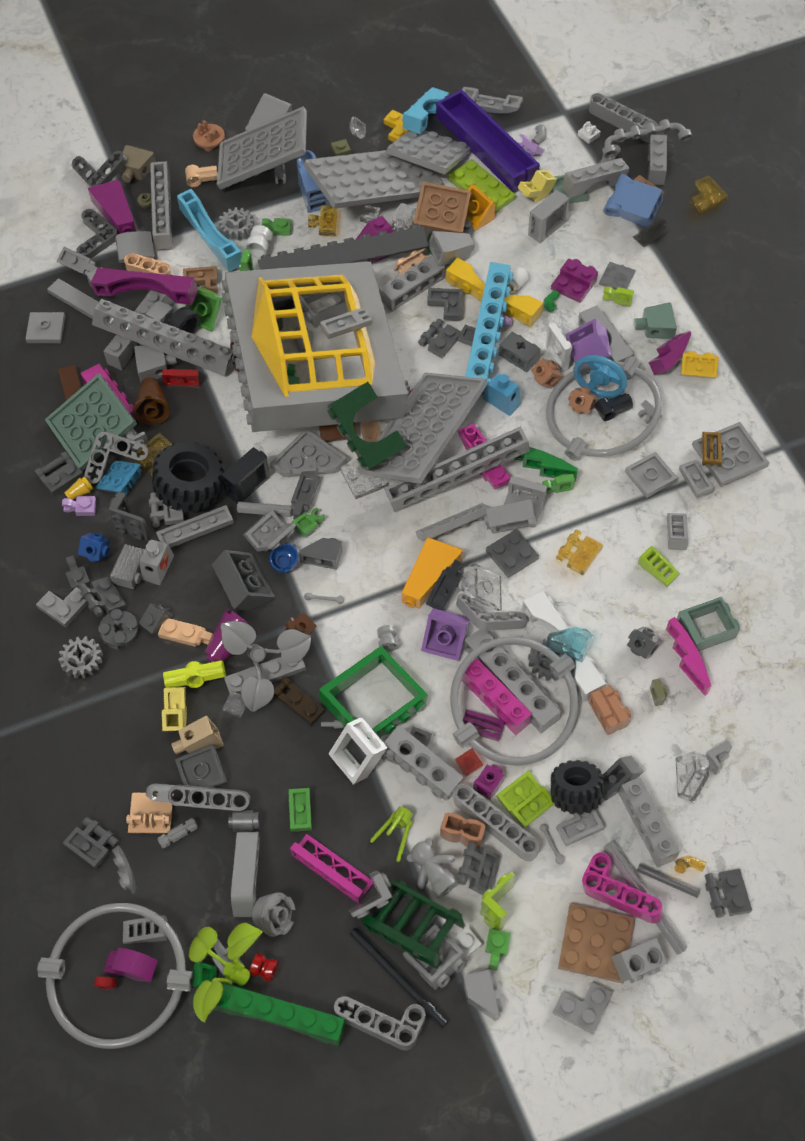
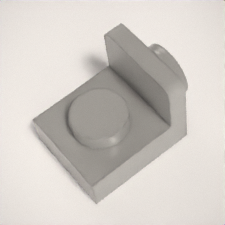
M133 428L123 436L145 445L149 444L145 432L136 434ZM131 443V450H132V451L138 450V449H134V448H133L134 444Z
M728 740L707 751L704 757L706 768L712 771L714 775L719 774L722 768L719 762L729 757L732 746Z

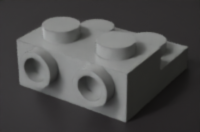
M436 925L432 926L419 940L420 944L425 947L430 945L440 929ZM446 936L437 950L438 956L442 961L438 969L431 967L407 952L403 953L404 958L434 990L438 987H445L450 981V976L455 971L457 973L461 972L466 966L465 961H467L464 951L448 936Z

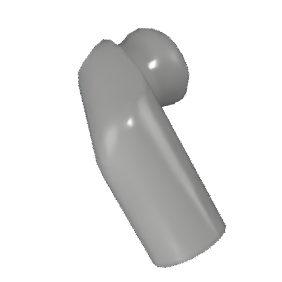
M542 124L535 127L537 136L531 140L536 144H540L547 137L546 127Z

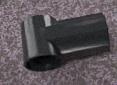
M625 393L611 399L607 397L601 398L596 401L594 407L603 421H609L616 414L633 408L631 396Z

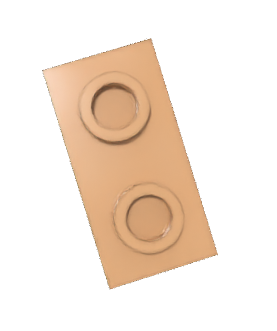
M425 248L420 251L418 249L413 251L406 259L405 257L399 259L396 262L394 271L398 269V274L400 275L412 267V265L415 266L423 259L428 258L426 255H423Z

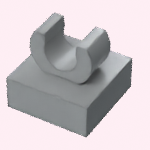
M645 400L641 404L644 409L639 411L638 416L642 418L647 414L648 416L644 422L649 424L654 414V407Z

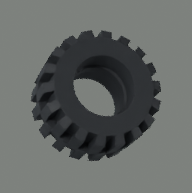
M569 760L567 763H560L559 767H555L554 772L551 773L552 803H555L557 808H561V811L569 812V814L573 815L574 813L582 815L584 812L590 813L592 809L596 810L598 805H601L603 799L604 777L601 774V770L596 768V765L589 764L587 761Z

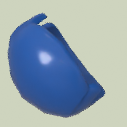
M285 543L284 545H279L271 552L269 561L274 570L280 573H287L297 566L299 554L293 545Z

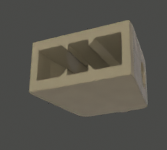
M126 145L123 153L127 156V163L120 170L121 178L127 183L132 178L143 180L151 171L150 163L156 162L154 152Z

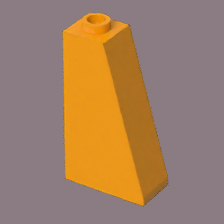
M427 537L401 593L402 603L408 607L420 609L428 600L442 571L447 566L451 568L455 559L460 562L462 561L463 549Z

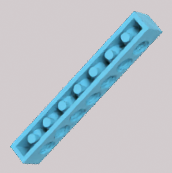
M490 262L465 377L484 378L487 380V383L491 381L489 375L490 373L493 374L494 371L492 360L496 358L498 350L495 346L496 342H500L501 337L499 327L502 328L504 323L502 313H506L507 309L505 299L506 297L509 298L510 287L508 285L513 280L511 265Z

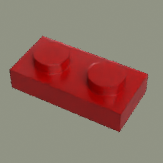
M163 369L162 372L165 386H200L201 380L198 370Z

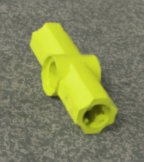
M222 660L206 664L193 661L188 663L186 668L163 672L166 688L184 685L198 688L203 685L204 681L226 677L225 665Z

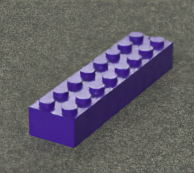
M462 89L436 102V118L461 142L466 143L471 148L470 151L512 192L519 189L520 182H531L536 170H539L540 164Z

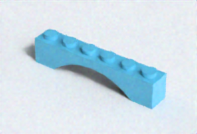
M189 189L177 195L180 211L226 270L230 272L240 267L241 251L232 240L227 239L216 228L194 191Z

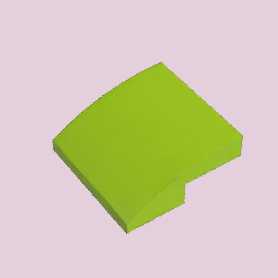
M529 770L495 796L523 828L555 804L552 803L549 792L544 786L541 787Z

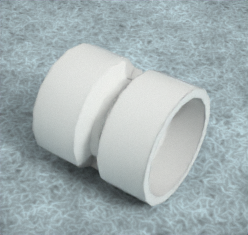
M262 225L254 226L245 249H249L251 255L257 258L266 255L273 236L271 230Z

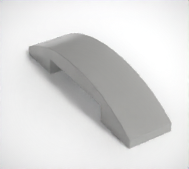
M463 87L462 89L484 111L490 113L518 111L523 101V97L508 95L506 99L481 95L479 90L475 88Z

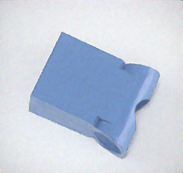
M306 150V154L297 158L298 183L307 212L312 213L330 208V203L303 166L304 160L316 158L312 151Z
M620 174L615 184V192L609 197L603 212L606 215L620 216L623 219L650 228L663 201L662 189L636 180L633 181L627 175Z

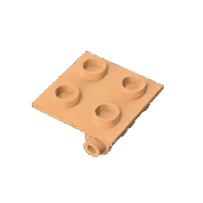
M132 793L130 815H127L128 833H167L171 827L173 804L153 801L146 796V793Z

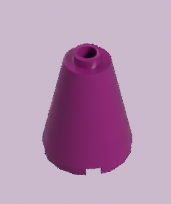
M228 608L224 612L205 650L208 654L206 658L210 662L225 661L232 655L225 649L222 642L220 626L222 623L239 621L250 625L233 611L230 612Z

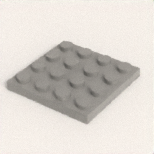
M424 130L421 134L408 131L387 147V154L446 174L471 153V148L464 142L454 141L452 138L440 136L436 132Z

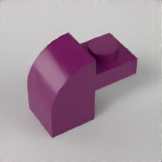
M118 948L117 951H110L104 973L126 976L136 982H151L158 960L137 951Z

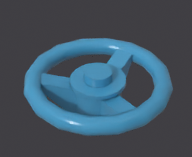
M597 355L584 356L576 361L573 367L574 378L579 386L591 389V393L598 395V397H617L623 394L628 386L627 376L623 369L606 357ZM585 363L592 369L589 375L591 379L589 383L580 374V369ZM610 382L620 385L614 391H603L595 388L597 385L606 386Z

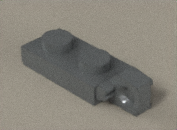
M301 472L291 500V507L294 509L292 513L293 520L310 509L320 480L318 475Z

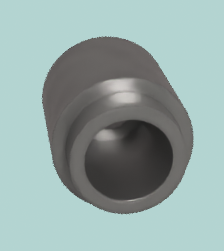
M254 810L233 811V814L229 815V828H233V832H247L259 829V812H254Z

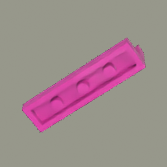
M308 834L305 835L299 844L295 842L290 848L291 855L358 904H360L374 885L371 879ZM309 842L315 846L316 853L311 854L303 847ZM328 855L332 858V865L328 866L319 857ZM346 868L349 871V877H343L335 869ZM362 880L367 885L361 890L352 881Z

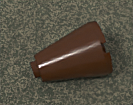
M147 377L140 384L133 406V413L135 419L141 424H161L169 416V405L158 380Z

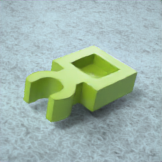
M608 286L604 288L603 300H614L615 304L631 307L634 290L620 287L614 290Z

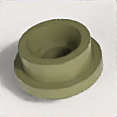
M150 193L139 195L137 201L142 208L152 207Z

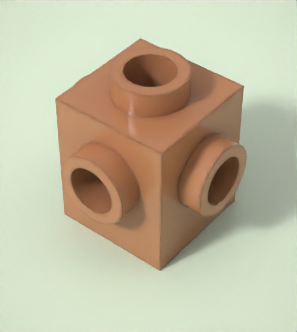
M544 358L539 360L531 370L535 381L547 388H552L563 377L558 370L557 363Z
M584 386L575 388L569 394L568 400L570 402L568 406L573 407L572 410L582 414L584 412L589 414L593 411L598 395L591 393V389Z

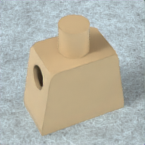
M208 716L180 729L179 735L181 739L171 743L175 754L183 751L192 753L212 744L215 745L216 749L224 746L218 728Z

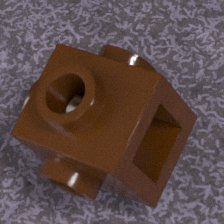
M304 612L296 619L292 617L285 624L287 627L285 630H298L309 635L311 638L310 634L317 627Z

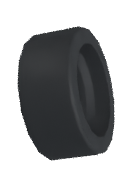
M182 307L172 315L168 325L194 334L199 327L200 317L190 308Z

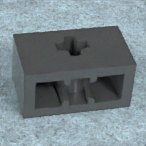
M511 332L500 343L499 356L527 373L539 360L540 348L536 344L524 339L521 335Z

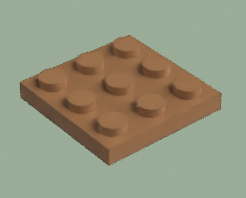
M422 182L413 225L420 224V227L424 226L425 229L432 231L463 233L471 191Z
M570 903L558 969L623 984L624 981L621 982L611 956L630 948L634 917Z

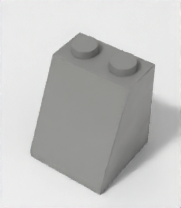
M264 93L245 131L291 112L292 105Z

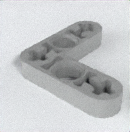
M101 432L95 439L85 471V477L89 483L100 481L103 477L110 451L135 460H144L149 455V449L145 444L110 432ZM105 435H107V439L110 440L109 443H105L104 449L107 448V452L103 449H97V446L101 447L103 441L100 440V437H104ZM125 441L128 445L127 450L120 451L117 447L118 442ZM131 443L134 444V449L142 447L145 455L139 457L135 451H131V454H128L131 449ZM97 452H101L104 455V460L101 463L96 462L94 459V455ZM91 464H94L96 466H102L101 469L97 468L96 474L98 475V477L94 478V480H92V476L89 475V472H93L95 466H91Z
M462 593L457 598L456 606L478 629L486 631L521 629L525 626L527 617L521 612L488 613L469 594Z

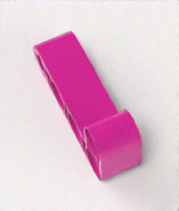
M602 852L596 853L582 877L585 894L648 923L660 922L663 917L661 901L654 896L609 878L612 872L609 856ZM600 863L606 864V867L604 868H598L596 866ZM592 881L598 883V884H597L596 886H594V887H589V886H588V883H590V882H592ZM610 890L617 891V894L613 896L608 895L607 893ZM629 899L638 900L635 904L627 903Z

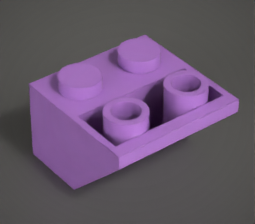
M596 319L565 334L566 340L570 341L572 345L571 355L575 363L582 357L589 355L611 357L607 329Z

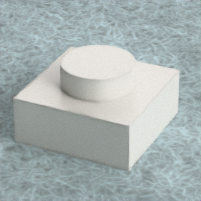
M469 927L452 939L464 951L466 958L482 947V943Z

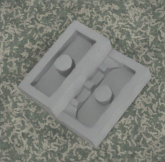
M136 231L116 235L118 261L120 263H125L124 258L132 253L154 259L151 232Z

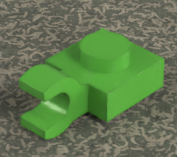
M268 218L262 219V225L273 231V235L290 236L291 219L274 218V222Z
M489 929L485 948L486 953H491L489 969L497 970L500 956H507L511 933Z

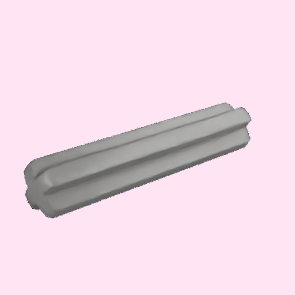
M238 502L237 512L265 515L270 510H273L277 516L290 517L292 515V507L289 505Z

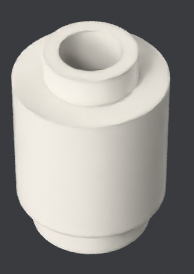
M517 267L514 269L512 283L508 285L510 292L518 291L528 281V272L524 268Z

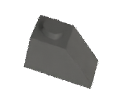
M335 538L319 539L299 551L300 563L337 570L343 551L342 541Z
M632 756L619 758L603 774V798L605 801L619 793L622 784L637 779L644 772Z

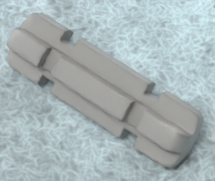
M190 818L185 821L184 825L181 823L168 831L167 835L163 834L158 837V842L162 848H166L171 845L170 842H176L186 836L187 832L196 830L198 826L195 820Z

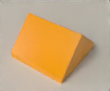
M472 183L468 191H471L466 220H470L472 228L477 231L494 220L495 202Z

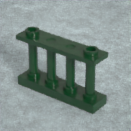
M390 878L389 882L393 893L391 894L392 897L388 899L389 903L383 906L377 916L365 915L361 920L367 931L431 967L438 969L442 961L438 956L437 950L454 924L464 929L466 925L462 919V914L456 909L451 908L449 910L415 892L405 882L401 880L397 882ZM403 896L410 900V903L396 924L391 927L386 925L384 920L399 898ZM418 905L427 909L428 912L414 933L407 937L402 934V929ZM436 915L446 919L430 945L425 947L420 944L419 940Z

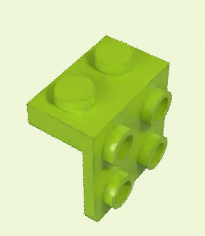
M510 872L508 875L503 874L497 881L498 885L493 890L491 888L488 889L481 897L483 900L480 904V914L485 918L484 922L491 929L495 928L500 931L505 926L507 912L497 902L512 889L515 879L513 872Z

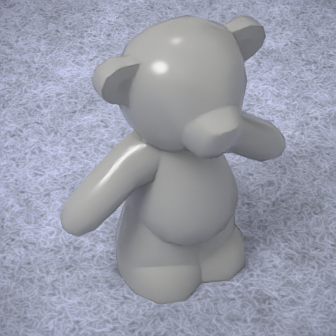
M426 838L425 841L417 843L412 848L411 854L407 856V860L421 866L417 888L423 890L428 877L438 898H442L459 884L458 878L442 865L443 863L454 862L455 857L453 855L435 856L432 847L433 839Z

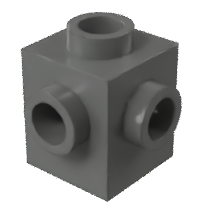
M643 626L637 630L634 629L628 636L630 640L627 646L631 648V652L635 655L647 659L654 654L662 640L655 635L652 629Z

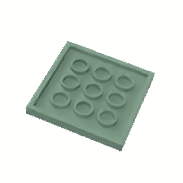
M99 373L45 419L81 471L87 468L95 439L99 433L105 431L123 437L137 425L134 418ZM107 435L100 437L103 443L101 447L97 446V449L107 450V448L104 449L105 443L110 441L107 439ZM97 452L94 455V459L96 460L102 453Z

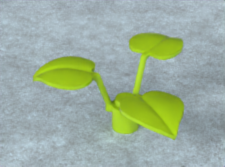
M241 923L235 927L227 941L229 946L226 950L228 958L234 961L229 963L211 951V948L218 939L216 931L211 927L202 928L198 932L197 937L192 941L189 948L190 960L195 963L201 962L208 953L225 966L223 973L227 978H214L212 982L206 980L198 987L194 995L193 1007L201 1021L206 1022L208 1015L218 1004L223 993L222 983L232 985L234 982L239 986H243L248 981L250 972L238 961V958L261 935L262 931L248 923Z

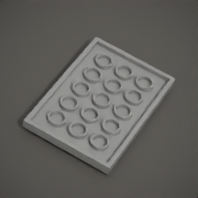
M304 106L220 142L217 186L219 189L230 187L237 182L244 181L249 177L258 175L268 169H273L275 166L287 163L306 154L307 111Z

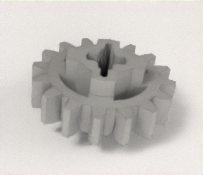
M235 207L234 211L228 209V213L223 212V216L219 217L220 232L224 233L225 237L229 235L230 239L236 237V240H238L240 236L245 238V234L250 235V231L255 226L253 214H250L249 210L244 212L243 208L237 210V207Z
M78 636L75 642L70 639V645H63L65 651L59 652L61 656L59 662L62 670L66 671L68 676L73 674L76 679L79 675L85 678L86 673L92 676V670H99L97 664H102L103 662L101 659L103 653L99 644H96L94 639L89 641L87 636L83 640H80Z

